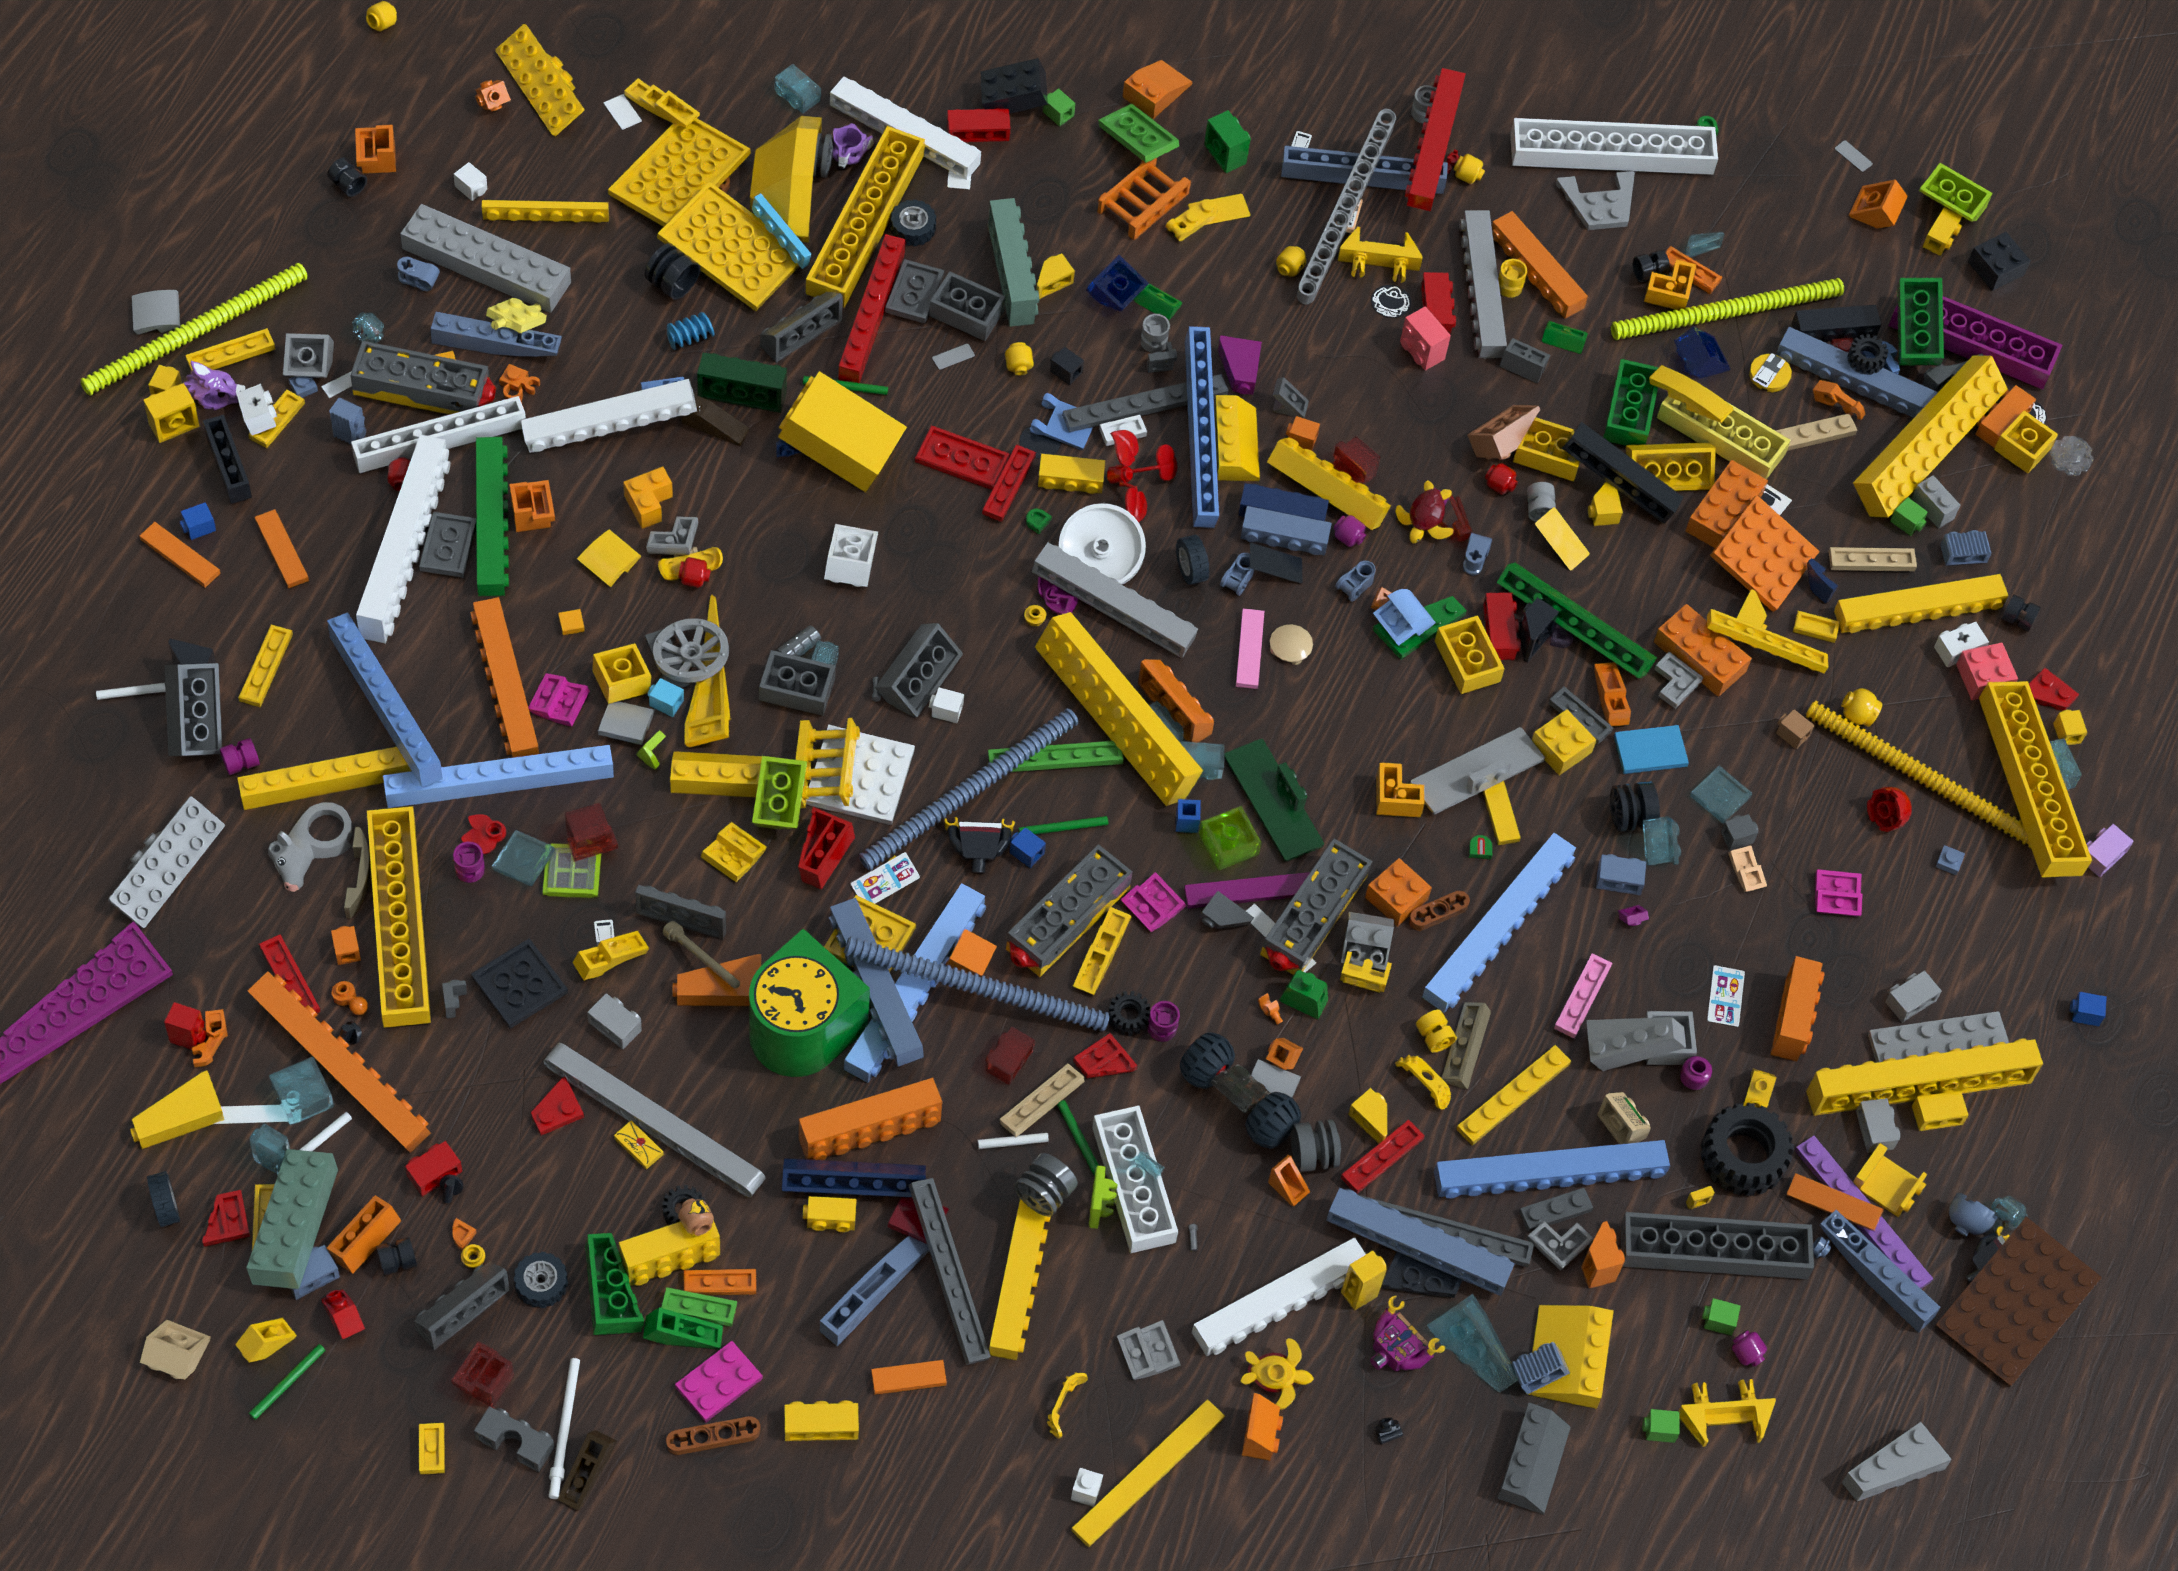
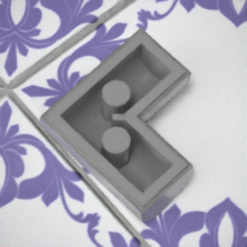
M676 517L672 532L651 531L646 546L647 552L649 554L690 555L698 527V517Z
M1545 1221L1527 1237L1560 1271L1594 1240L1578 1223L1561 1237Z

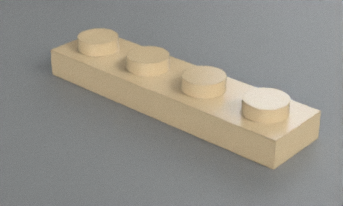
M1849 413L1776 430V432L1791 440L1787 449L1789 451L1856 435L1857 428Z
M1830 547L1828 552L1831 570L1915 571L1917 568L1914 549Z
M1065 1065L1001 1117L1000 1124L1012 1135L1018 1137L1084 1083V1076L1071 1065Z

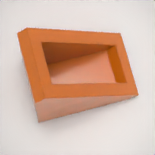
M1287 1155L1271 1169L1268 1183L1291 1206H1295L1310 1193L1290 1155Z

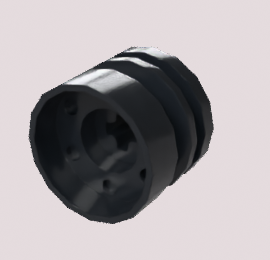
M667 243L652 255L646 265L644 277L657 288L661 287V290L673 300H678L685 296L696 283L700 274V265L688 255H684L672 243Z
M1651 781L1635 783L1633 790L1629 784H1624L1622 787L1620 785L1612 786L1610 791V810L1613 824L1618 832L1626 831L1627 829L1629 831L1634 830L1637 824L1641 829L1658 826L1660 805L1654 783Z

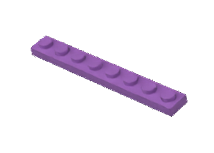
M1812 1136L1796 1147L1795 1152L1823 1185L1870 1203L1815 1136ZM1882 1216L1875 1231L1856 1224L1866 1238L1919 1288L1922 1289L1932 1282V1276Z

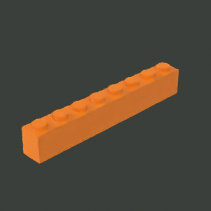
M497 597L473 602L474 611L470 612L472 624H477L478 630H475L477 643H482L483 646L480 649L482 662L486 661L488 667L484 668L487 680L492 681V686H489L491 697L497 700V704L494 705L497 718L501 717L502 723L499 724L501 736H506L507 742H504L506 755H511V758L539 754V747L500 599Z

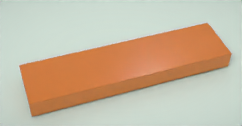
M274 509L256 516L255 522L288 589L309 581L308 575L276 510Z
M156 522L140 535L142 542L205 588L221 574L220 569Z
M1796 1173L1787 1192L1788 1197L1832 1214L1837 1210L1849 1222L1871 1231H1875L1883 1213V1209Z

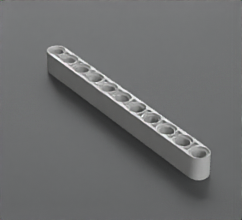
M1383 109L1378 113L1299 283L1297 299L1302 304H1310L1315 300L1389 140L1396 120L1395 113L1390 109ZM1382 120H1386L1389 123H1383ZM1374 137H1379L1382 140H1376ZM1366 154H1372L1374 157H1368ZM1358 171H1365L1366 174H1361ZM1355 187L1358 191H1353L1351 188ZM1343 204L1349 205L1350 208H1345ZM1335 221H1340V222H1342L1343 224H1342V225H1337V224L1335 223ZM1327 238H1332L1335 242H1329ZM1324 255L1327 259H1321L1319 256ZM1311 273H1318L1319 276H1313L1311 275ZM1307 289L1311 291V293L1307 294L1304 293L1302 290Z
M557 1043L543 1062L549 1070L561 1078L566 1077L569 1083L628 1121L632 1120L640 1129L741 1194L752 1197L766 1179L759 1169L566 1045Z

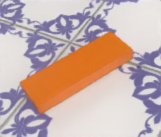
M1672 246L1665 252L1669 259L1671 271H1673L1676 260L1696 264L1692 284L1711 294L1721 282L1722 276Z
M756 1269L684 1270V1291L703 1295L756 1294Z
M943 1360L871 1369L874 1395L946 1386L947 1384Z

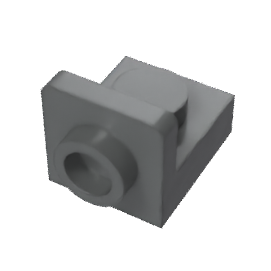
M1166 342L1165 352L1148 354V373L1173 370L1174 361H1177L1176 349H1172L1171 342Z
M450 980L447 983H442L446 1018L456 1017L455 1009L460 1008L458 996L467 994L466 981Z

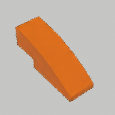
M1616 663L1594 664L1599 698L1606 722L1611 726L1629 725L1631 710L1626 700V688Z

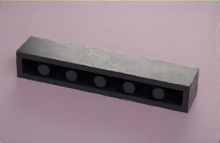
M1580 422L1571 432L1562 447L1564 451L1663 524L1676 512L1684 498L1583 422Z

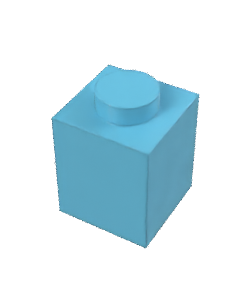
M660 678L657 684H653L648 691L649 705L673 717L684 701V689Z

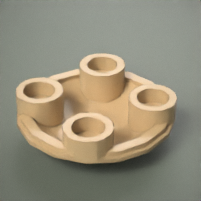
M1293 624L1283 625L1277 628L1271 635L1270 652L1281 660L1297 665L1307 658L1312 651V637L1308 631L1300 626Z

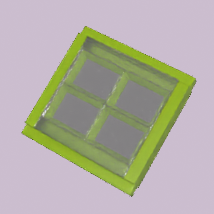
M547 844L543 895L581 898L598 897L602 847H597V845Z

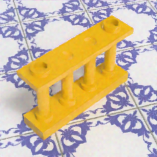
M848 718L847 729L816 731L809 720L800 721L796 760L807 761L800 808H806L805 799L818 796H840L844 806H849L850 797H853L852 775L856 741L860 739V729L855 725L852 718ZM845 738L844 748L813 749V743L816 740ZM843 757L842 767L811 769V761H814V759ZM841 776L840 786L809 788L808 786L809 780L812 778Z

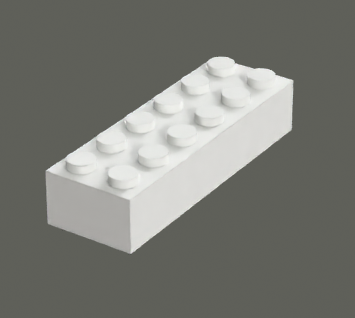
M1140 1106L1095 1115L1092 1126L1103 1165L1106 1166L1107 1178L1118 1184L1117 1189H1111V1191L1117 1193L1114 1201L1130 1253L1176 1243L1178 1229Z

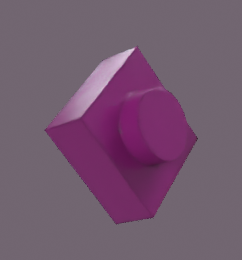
M1640 905L1618 910L1619 919L1630 926L1639 925L1641 921L1649 919L1648 911Z

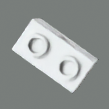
M261 384L236 393L244 422L252 436L276 427L274 418L277 417L274 406L270 405V403H273L269 391H264Z
M1977 622L1965 623L1956 630L1942 632L1938 636L1934 648L1946 667H1950L1957 663L1962 651L1988 646L1989 641Z

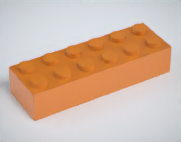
M930 1078L800 1118L798 1138L806 1160H825L828 1156L834 1154L843 1155L857 1147H868L876 1141H888L902 1133L904 1135L911 1134L918 1128L935 1126L938 1122H941L942 1099L934 1079Z

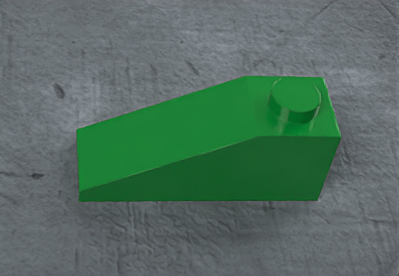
M659 1307L646 1315L643 1338L666 1345L719 1350L721 1348L723 1326Z

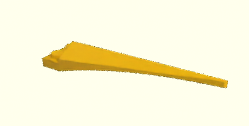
M711 595L707 621L719 626L716 598ZM706 632L704 643L714 636ZM717 643L706 653L720 652V643ZM715 660L702 661V663L707 667ZM724 666L712 677L696 682L685 721V745L689 748L729 737V721L731 718Z

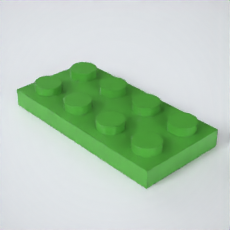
M1133 104L1099 119V127L1145 163L1179 147V140Z

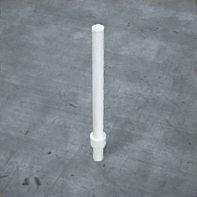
M577 1358L570 1359L554 1465L550 1468L549 1474L551 1484L548 1497L551 1499H558L560 1484L564 1480L565 1475L563 1465L580 1360Z

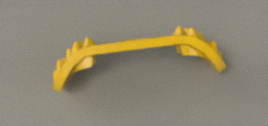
M711 547L690 555L661 559L658 562V567L664 579L677 580L680 579L678 574L681 561L685 562L686 558L692 557L705 560L707 562V569L713 571L721 566L723 556L719 548Z
M1408 1055L1406 1058L1401 1057L1395 1062L1397 1067L1402 1066L1406 1071L1410 1070L1431 1091V1096L1435 1099V1105L1438 1109L1443 1110L1449 1105L1451 1099L1449 1086L1422 1058ZM1422 1072L1429 1073L1433 1080L1426 1079Z
M1075 1372L1072 1376H1066L1067 1380L1063 1382L1064 1387L1052 1414L1048 1415L1050 1421H1047V1424L1051 1428L1050 1433L1058 1439L1062 1437V1431L1058 1425L1060 1417L1058 1411L1067 1392H1072L1077 1385L1088 1380L1085 1373Z

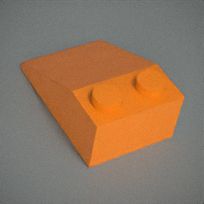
M1160 60L1137 70L1124 81L1122 97L1154 119L1192 85V81L1163 60Z

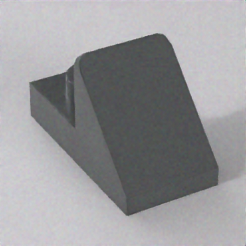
M1284 377L1278 378L1273 392V396L1276 398L1273 411L1292 417L1305 418L1309 400Z

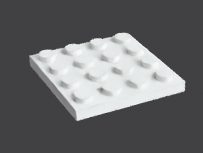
M828 725L827 730L844 729L832 725ZM860 732V739L856 741L852 775L853 797H850L849 806H844L840 796L809 797V799H805L806 805L892 825L915 746ZM845 738L824 739L821 749L844 748ZM843 757L818 758L815 769L842 767ZM841 776L812 778L809 788L840 786Z

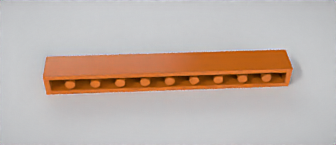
M267 971L248 992L411 1153L431 1134L426 1128L429 1123L420 1114L415 1117L410 1112L413 1109L411 1105L404 1099L399 1101L394 1096L397 1092L388 1083L383 1085L378 1080L381 1076L372 1067L367 1070L362 1065L365 1060L356 1051L351 1054L347 1050L350 1045L341 1036L336 1039L331 1034L333 1031L332 1027L324 1020L320 1023L315 1018L318 1014L309 1005L304 1007L300 1003L302 998L293 989L288 992L284 988L287 983L278 974L273 977Z

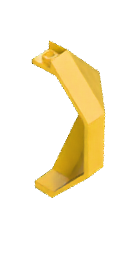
M800 116L756 149L750 191V209L752 210L754 197L761 193L799 240L809 243L813 171L818 133L822 131V118Z

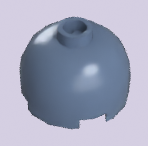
M1956 1193L1949 1207V1216L1956 1225L1955 1230L1964 1236H1967L1969 1233L1982 1235L1989 1231L1998 1218L1994 1215L1995 1213L1980 1202L1966 1201V1195Z

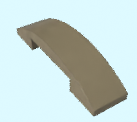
M355 827L353 841L354 857L360 858L356 888L347 887L344 906L347 919H351L362 905L370 883L371 864L368 845L360 827Z

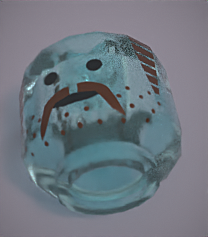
M362 312L352 322L353 333L361 341L377 343L384 336L382 333L384 324L373 313Z
M2010 1195L2002 1199L1999 1197L1992 1204L1994 1215L1998 1217L1996 1222L2007 1230L2016 1229L2025 1217H2028L2026 1206Z

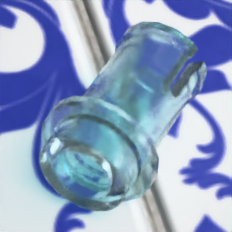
M1141 1151L1134 1160V1163L1137 1164L1136 1167H1141L1153 1176L1154 1179H1157L1165 1167L1149 1157L1148 1152L1144 1153Z

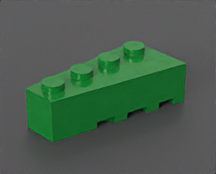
M612 1233L588 1234L585 1252L593 1335L642 1332L644 1318L639 1311L638 1302L630 1287L629 1278L623 1268L622 1259Z

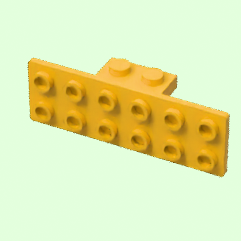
M523 24L496 48V53L553 136H557L584 111L583 106L572 92L575 89L571 82L573 78L567 71L562 69L563 64L556 56L551 57L544 51L526 24Z

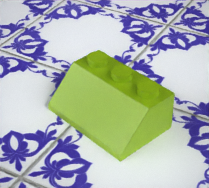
M1939 163L1919 190L1921 193L1971 222L1978 220L1987 208L1992 196L1990 191L1942 163Z
M762 756L752 820L753 824L757 827L772 829H797L807 761Z

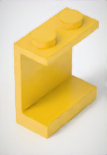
M1880 1143L1853 1183L1865 1196L1899 1217L1903 1210L1908 1212L1915 1201L1912 1200L1914 1194L1919 1196L1927 1185L1923 1182L1927 1174L1923 1172L1919 1179L1886 1158L1884 1154L1888 1148Z

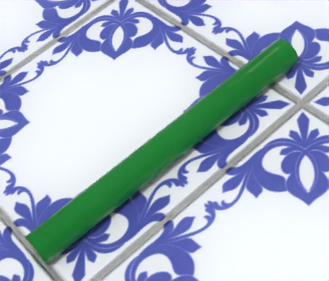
M804 376L803 384L806 385L810 376ZM834 380L851 391L888 395V387Z
M1103 816L1026 826V828L1033 834L1103 826L1108 825V817ZM1019 827V828H1018L1019 833H1020L1025 827Z
M1060 1101L1057 1106L1095 1177L1096 1167L1099 1164L1066 1101Z
M318 1344L249 1412V1415L256 1420L326 1351L324 1347Z

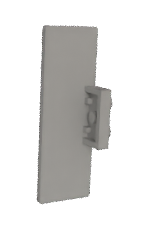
M1519 727L1412 779L1410 784L1424 785V803L1433 814H1437L1543 762L1545 757L1526 732Z
M192 796L189 797L165 828L156 834L151 833L145 839L144 844L146 846L142 851L138 850L130 858L132 863L127 868L130 872L110 895L108 901L140 928H145L222 831L225 824Z

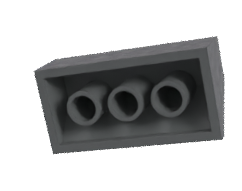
M825 292L821 296H816L807 305L799 307L788 317H783L771 328H766L760 334V347L776 363L842 321L843 295L841 293Z
M938 623L921 624L878 682L875 689L887 703L917 718L931 699L932 694H935L963 653Z
M219 664L165 665L168 756L221 754L219 749L222 747Z
M491 1261L485 1265L478 1266L473 1271L472 1276L467 1280L459 1281L454 1286L453 1291L448 1295L440 1296L434 1306L429 1310L421 1311L414 1321L415 1330L433 1350L437 1349L510 1291L507 1271Z
M1528 1403L1497 1498L1543 1515L1571 1428L1552 1410Z

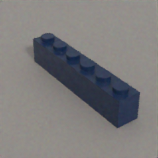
M784 1158L782 1191L912 1197L909 1185L912 1182L926 1179V1165Z

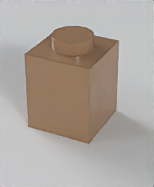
M1794 709L1789 715L1785 713L1777 723L1779 728L1776 734L1797 750L1810 737L1815 725Z

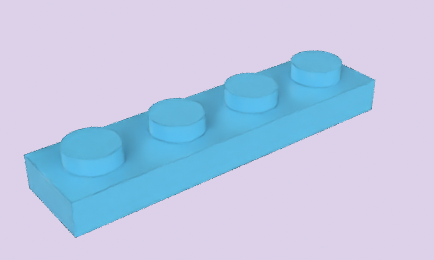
M761 193L755 196L752 205L754 215L763 221L766 229L773 233L779 245L788 251L794 263H798L802 269L808 266L811 258L809 250Z

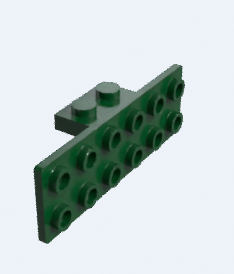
M1258 739L1224 753L1227 764L1285 862L1324 846L1322 838L1304 809L1307 799L1306 790L1303 786L1300 787L1294 770L1290 769L1286 762L1278 765L1263 739Z

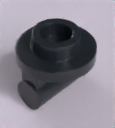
M350 1021L342 1026L339 1036L347 1043L350 1042L354 1045L359 1043L362 1031L359 1025Z
M445 1175L441 1179L440 1187L444 1191L442 1201L450 1203L453 1195H458L462 1192L464 1185L460 1178L455 1175Z
M1392 1417L1381 1419L1375 1427L1380 1444L1403 1436L1399 1421L1393 1420Z

